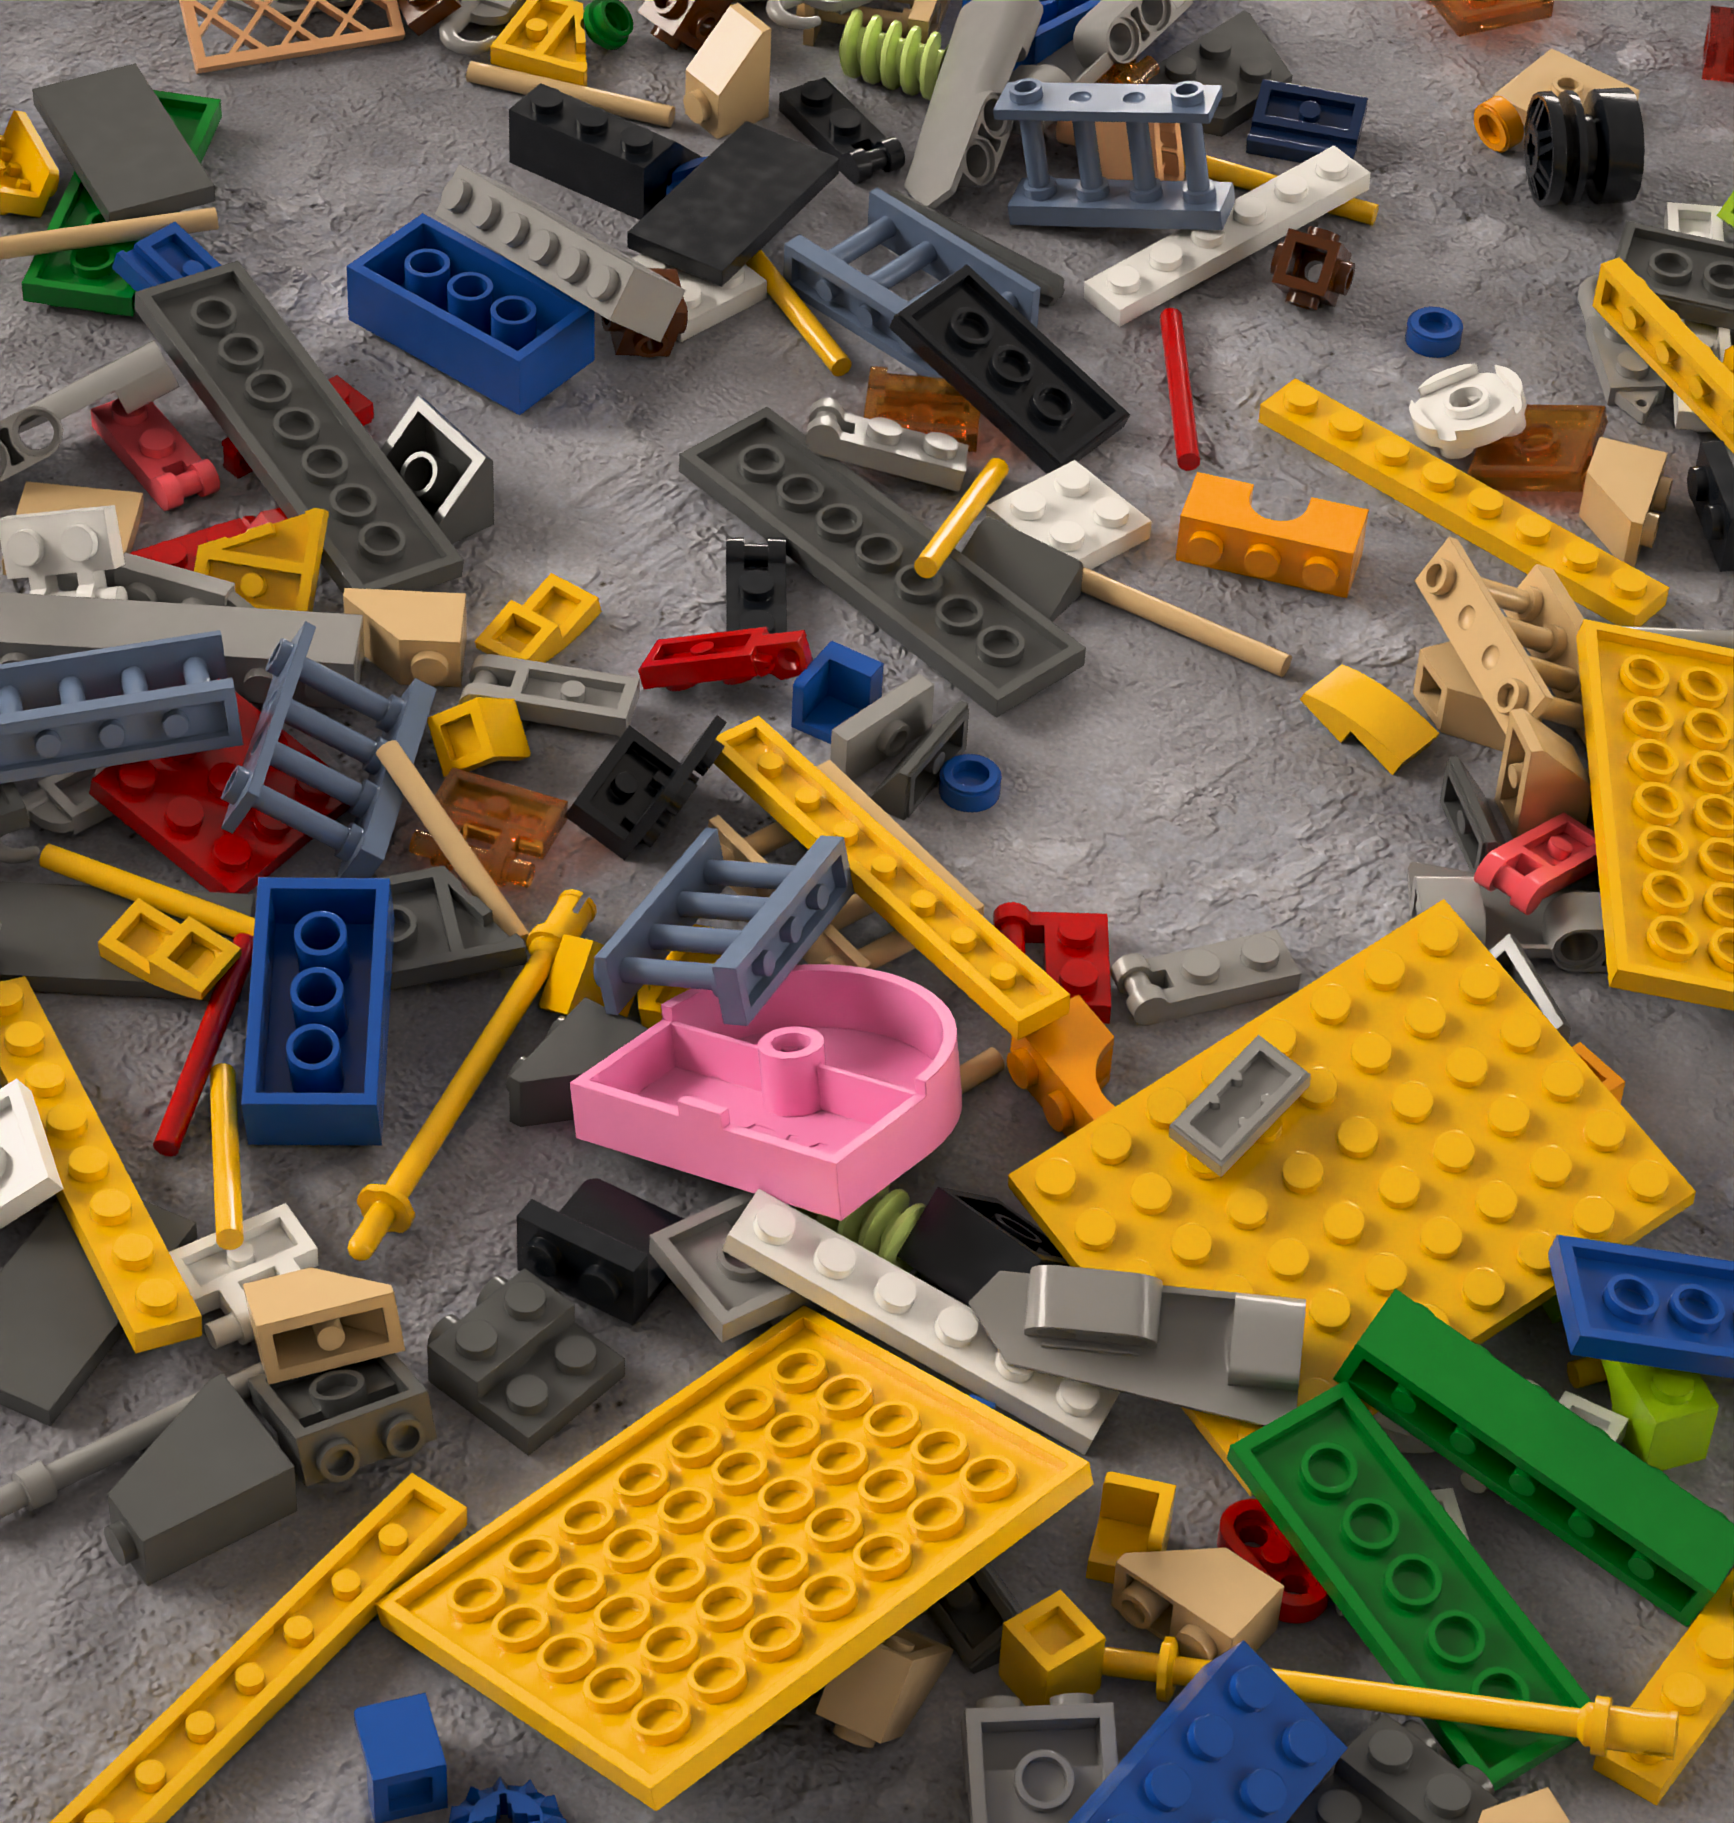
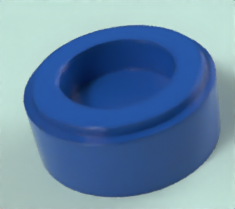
M1441 307L1418 309L1408 317L1405 334L1406 344L1414 352L1426 357L1441 358L1452 355L1461 345L1463 323L1456 314Z
M962 754L952 757L941 767L939 795L944 803L958 811L980 812L987 810L1000 797L1001 771L992 760L981 755Z

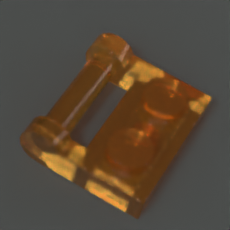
M870 367L864 418L883 417L891 419L902 428L925 434L930 432L945 433L955 438L959 443L969 445L968 452H977L981 413L944 378L888 373V367Z

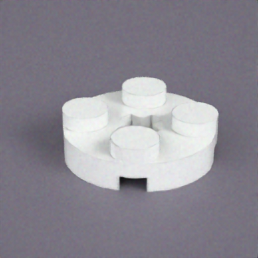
M1477 364L1460 365L1435 374L1418 388L1419 400L1416 403L1412 400L1410 402L1409 411L1415 434L1425 444L1440 448L1441 455L1448 459L1466 457L1473 452L1474 448L1490 444L1503 437L1518 435L1526 427L1524 414L1527 404L1521 379L1512 370L1498 365H1494L1496 374L1489 372L1479 373Z

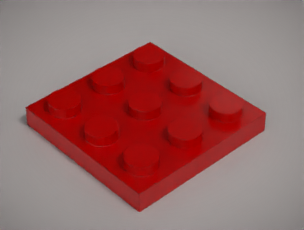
M235 691L243 745L109 766L91 779L89 794L209 892L248 894L258 885V877H268L313 838L252 807L233 834L221 828L229 806L228 802L221 799L223 790L234 769L238 765L243 766L261 711ZM281 730L278 742L328 766L286 731ZM269 766L263 785L333 820H336L349 809V805Z

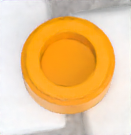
M1493 96L1475 108V129L1480 139L1490 149L1503 153L1523 140L1524 127L1521 117L1516 108L1507 99L1501 96Z

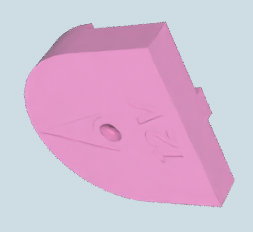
M833 964L796 965L748 1026L724 1024L719 999L714 995L713 991L691 988L661 1004V1021L570 1082L577 1139L755 1194L758 1189H761L786 1204L840 1221L940 1146L954 1130L962 1111L957 1028L955 1019L945 1003L931 991L908 979L878 970Z

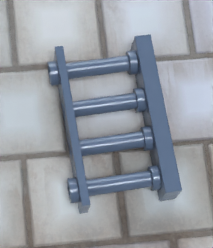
M1034 78L1007 82L993 109L994 120H1019L1027 178H1021L1007 206L1010 225L1223 230L1235 203L1233 182H1214L1209 179L1202 125L1210 124L1223 96L1222 85H1202L1197 81H1183L1177 84L1041 82ZM1042 121H1072L1080 179L1054 178L1049 175ZM1095 122H1126L1133 180H1113L1102 176ZM1148 123H1180L1187 181H1161L1155 178Z
M878 187L869 192L868 226L828 251L801 234L784 244L783 277L804 302L945 391L952 386L899 338L889 326L897 313L963 266L968 264L1036 328L1038 327L1041 287ZM880 244L899 255V257L868 276L849 265V263ZM920 269L940 281L910 301L901 298L889 290Z
M305 621L291 642L284 638L280 639L268 660L265 671L272 674L273 678L243 766L238 765L234 769L223 790L221 799L228 802L229 806L221 828L233 834L252 807L335 849L334 856L342 860L337 878H371L385 859L404 797L376 756V752L386 742L396 740L414 765L437 689L414 678L400 698L392 694L387 699L306 657L316 626ZM298 681L376 720L375 727L383 731L382 736H378L374 741L292 699ZM286 723L362 762V770L370 773L368 780L364 779L362 783H359L278 742L283 724ZM269 766L349 805L348 812L356 816L354 823L351 822L346 827L263 785Z
M220 630L0 664V784L243 745L233 679L228 678Z
M705 828L595 955L594 979L601 988L606 1014L618 1015L643 984L712 990L714 995L718 997L724 1024L748 1026L854 894L844 837L820 835L796 865L723 860L717 828ZM726 886L776 889L770 897L720 894ZM699 918L749 922L742 930L693 926ZM671 951L721 955L714 964L664 960Z

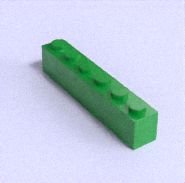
M1396 1288L1333 1377V1380L1337 1383L1346 1380L1357 1396L1686 1627L1690 1625L1716 1594L1734 1564V1524L1722 1512L1704 1504L1671 1481L1663 1471L1648 1465L1611 1439L1604 1430L1591 1425L1552 1398L1545 1389L1523 1378L1493 1357L1486 1348L1473 1343L1437 1318L1427 1307L1414 1302Z

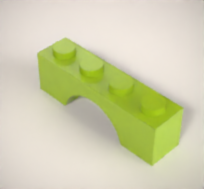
M1556 1294L1542 1303L1552 1323L1563 1321ZM1601 1359L1610 1390L1612 1411L1629 1418L1626 1434L1622 1440L1628 1451L1648 1465L1656 1467L1661 1471L1706 1459L1719 1405L1699 1373Z

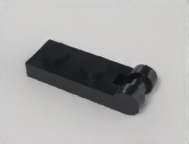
M825 77L806 82L803 85L779 93V111L818 150L840 158L839 171L853 184L871 179L874 171L882 169L884 172H891L904 166L905 154L898 139L895 137L886 138Z
M726 537V631L767 627L769 634L787 632L786 538H768L767 544L744 543V537ZM744 567H767V571L744 570Z

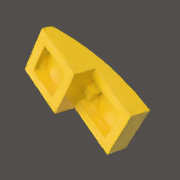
M550 573L523 605L513 600L507 603L474 641L476 648L486 654L546 663L572 643L602 612L599 598Z
M1343 664L1306 691L1300 698V701L1340 743L1353 734L1391 775L1395 774L1428 748L1440 734L1424 717L1391 690L1365 674Z
M140 898L135 900L98 941L99 956L117 967L155 986L202 1000L242 955L239 946L192 917L188 916L180 924Z

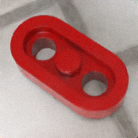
M1244 1499L1231 1504L1223 1512L1220 1519L1217 1547L1228 1548L1284 1585L1279 1616L1280 1621L1298 1624L1306 1623L1319 1617L1328 1605L1329 1595L1257 1499ZM1246 1542H1254V1543H1257V1544H1259V1545H1261V1546H1260V1547H1250V1546H1247V1545L1244 1544V1543H1246Z

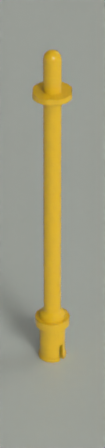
M573 889L562 892L546 921L532 929L526 940V947L531 955L390 1178L385 1185L368 1184L362 1188L357 1198V1205L361 1209L364 1218L351 1237L347 1248L349 1255L357 1261L369 1259L387 1232L403 1233L411 1227L415 1219V1212L408 1199L548 978L563 934L580 938L588 924L594 920L597 908L590 897L584 902L578 914L573 912L583 892Z
M1165 1636L1161 1644L1160 1653L1105 1647L1102 1675L1155 1682L1158 1702L1168 1703L1174 1694L1176 1685L1186 1687L1200 1669L1212 1660L1180 1656L1177 1638ZM1271 1668L1303 1702L1572 1737L1577 1738L1584 1747H1590V1755L1606 1757L1607 1750L1666 1757L1667 1760H1674L1679 1726L1678 1711L1664 1712L1612 1705V1697L1599 1695L1596 1696L1595 1703L1588 1702L1581 1708Z

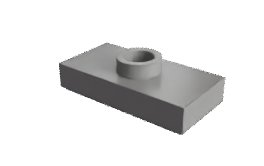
M920 673L916 676L914 675L833 728L830 760L853 781L888 757L898 755L909 743L923 735L932 726L934 683Z
M1258 1035L1169 1125V1137L1222 1177L1310 1086L1311 1074Z

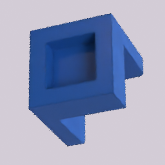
M830 641L808 665L807 669L794 681L791 727L831 744L833 728L882 697L884 663L834 641Z
M426 1693L357 1708L354 1711V1723L366 1762L368 1801L374 1823H383L448 1808L447 1764Z

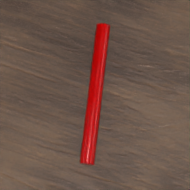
M1167 308L1160 314V324L1177 464L1182 470L1191 471L1200 465V454L1182 313L1178 309Z
M239 933L234 937L232 943L241 948L242 955L215 985L157 1132L153 1148L162 1155L172 1157L179 1153L252 965L254 937L249 934Z

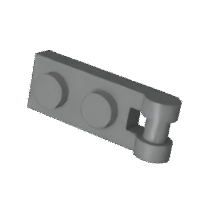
M822 398L813 403L806 432L807 447L817 455L960 492L966 472L969 445L959 443L955 438L945 433L930 432L925 434L902 428L891 419L883 417L868 419L845 413L843 406L832 398Z
M482 654L473 662L469 674L471 683L464 687L459 704L476 697L515 699L521 720L622 736L631 723L639 699L640 678L494 654Z
M1277 929L1151 958H1145L1138 953H1130L1116 960L1110 970L1111 977L1118 990L1129 995L1126 1002L1134 1021L1140 1025L1156 1024L1299 991L1301 972Z

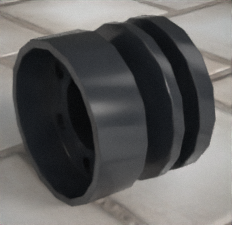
M1629 87L1593 89L1588 92L1583 105L1579 95L1573 90H1564L1558 97L1552 91H1539L1533 94L1528 105L1525 122L1524 157L1528 185L1534 202L1539 207L1554 206L1559 203V200L1565 205H1575L1580 202L1585 189L1589 199L1594 204L1627 203L1635 200L1641 187L1645 153L1643 121L1640 105L1635 93Z

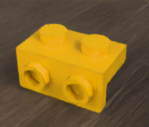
M14 110L4 134L0 135V215L13 213L41 218L49 197H52L57 191L59 170L26 112Z

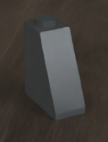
M221 1373L211 1378L107 1493L110 1525L104 1527V1535L110 1551L117 1562L122 1566L131 1563L145 1584L149 1586L296 1512L295 1466L225 1375Z

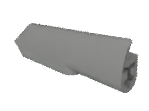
M972 0L960 10L904 185L916 201L935 209L954 195L957 187L986 185L994 177L1010 136L1014 120H994L993 109L1007 82L1010 80L1016 62L1023 61L1028 55L1044 12L1043 5L1039 0Z
M1101 0L1079 21L1074 31L1073 40L1037 65L1018 66L1012 72L1009 82H1015L1024 78H1034L1041 82L1095 83L1114 64L1129 63L1134 60L1194 2L1193 0ZM1014 120L1011 130L1012 134L1021 135L1019 120ZM1042 121L1043 132L1054 121Z
M155 340L1 420L0 482L54 453L63 440L64 429L61 419L115 392L125 411L129 414L180 387ZM47 421L52 424L54 430L53 439L45 448L32 449L21 440L20 433Z
M1415 861L1410 862L1407 878L1411 919L1445 899L1488 950L1492 949L1506 935L1511 934L1517 938L1528 958H1552L1555 964L1565 971L1608 973L1600 892L1563 888L1543 899L1530 915H1525L1510 905L1511 897L1502 891L1495 889L1490 892L1474 881L1475 872Z
M1038 1265L1032 1267L1030 1273L999 1271L969 1301L970 1307L1007 1365L1262 1427L1297 1408L1306 1299L1164 1286L1161 1279L1141 1273L1062 1265Z

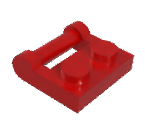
M1016 902L999 905L993 913V926L1025 954V943H1043L1044 971L1070 994V998L1079 995L1103 1024H1110L1112 1004L1107 914L1033 912L1025 905Z

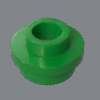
M594 0L584 9L585 30L594 43L607 50H617L627 42L629 34L633 30V19L629 10L619 0Z

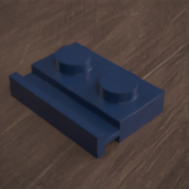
M1263 79L1252 118L1250 133L1247 137L1246 153L1303 163L1328 148L1335 146L1354 160L1367 112L1368 97Z

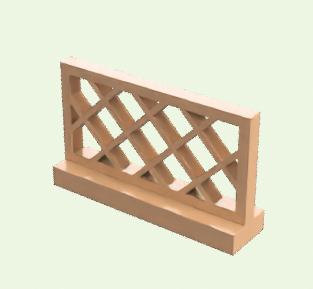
M179 0L196 74L404 40L405 37L397 0H370L386 11L389 27L370 30L353 18L365 0H356L347 14L326 0H306L309 3L296 22H293L272 8L270 4L273 0H241L257 10L244 31L218 15L227 0H218L212 10L196 0ZM314 7H317L341 23L333 36L318 38L301 27ZM196 14L205 19L200 27L198 26ZM263 15L289 31L280 45L267 47L250 36ZM211 23L237 40L229 53L206 57L202 36ZM346 28H349L350 30H352L353 32H355V33L343 34V32L345 31ZM295 36L303 40L300 42L291 43ZM243 44L251 49L239 51Z

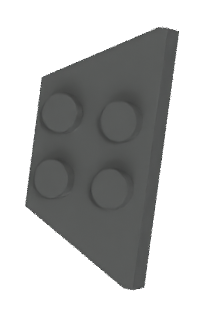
M1243 10L1126 84H1177L1183 81H1197L1202 85H1222L1223 96L1210 124H1202L1203 133L1222 137L1253 117L1263 79L1292 84L1293 75L1251 14Z
M444 865L379 877L390 878L395 918L391 990L526 964L524 940L517 933L512 936L507 935L493 921L492 910L477 896L466 893L462 888V882Z

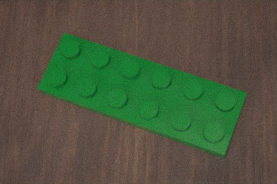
M153 90L201 164L222 118L221 99ZM75 171L47 230L106 222ZM138 241L35 255L22 281L23 301L48 304L53 307H69L103 312L109 315L133 317L136 312V291L112 269L118 252L121 250L125 252L132 250Z
M1346 1380L1230 1445L1227 1460L1395 1684L1581 1708L1586 1703L1592 1702ZM1421 1718L1456 1767L1459 1769L1464 1764H1470L1479 1768L1491 1781L1494 1791L1578 1741L1577 1738Z

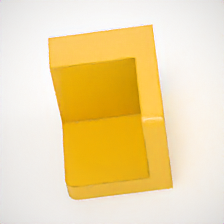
M476 697L430 716L427 719L444 777H458L495 761H520L531 756L515 699Z
M563 934L539 1001V1007L549 1012L567 1016L585 997L604 1006L601 988L596 984L593 973L594 957L604 945L593 940ZM635 995L619 1013L620 1015L628 1017Z
M1117 1472L1106 1473L1102 1489L1100 1515L1088 1558L1086 1578L1114 1584L1116 1561L1124 1553L1166 1551L1170 1536L1176 1485Z
M1060 1589L1003 1623L999 1676L1025 1706L1050 1705L1049 1699L1051 1697L1065 1693H1088L1093 1695L1101 1686L1106 1637Z

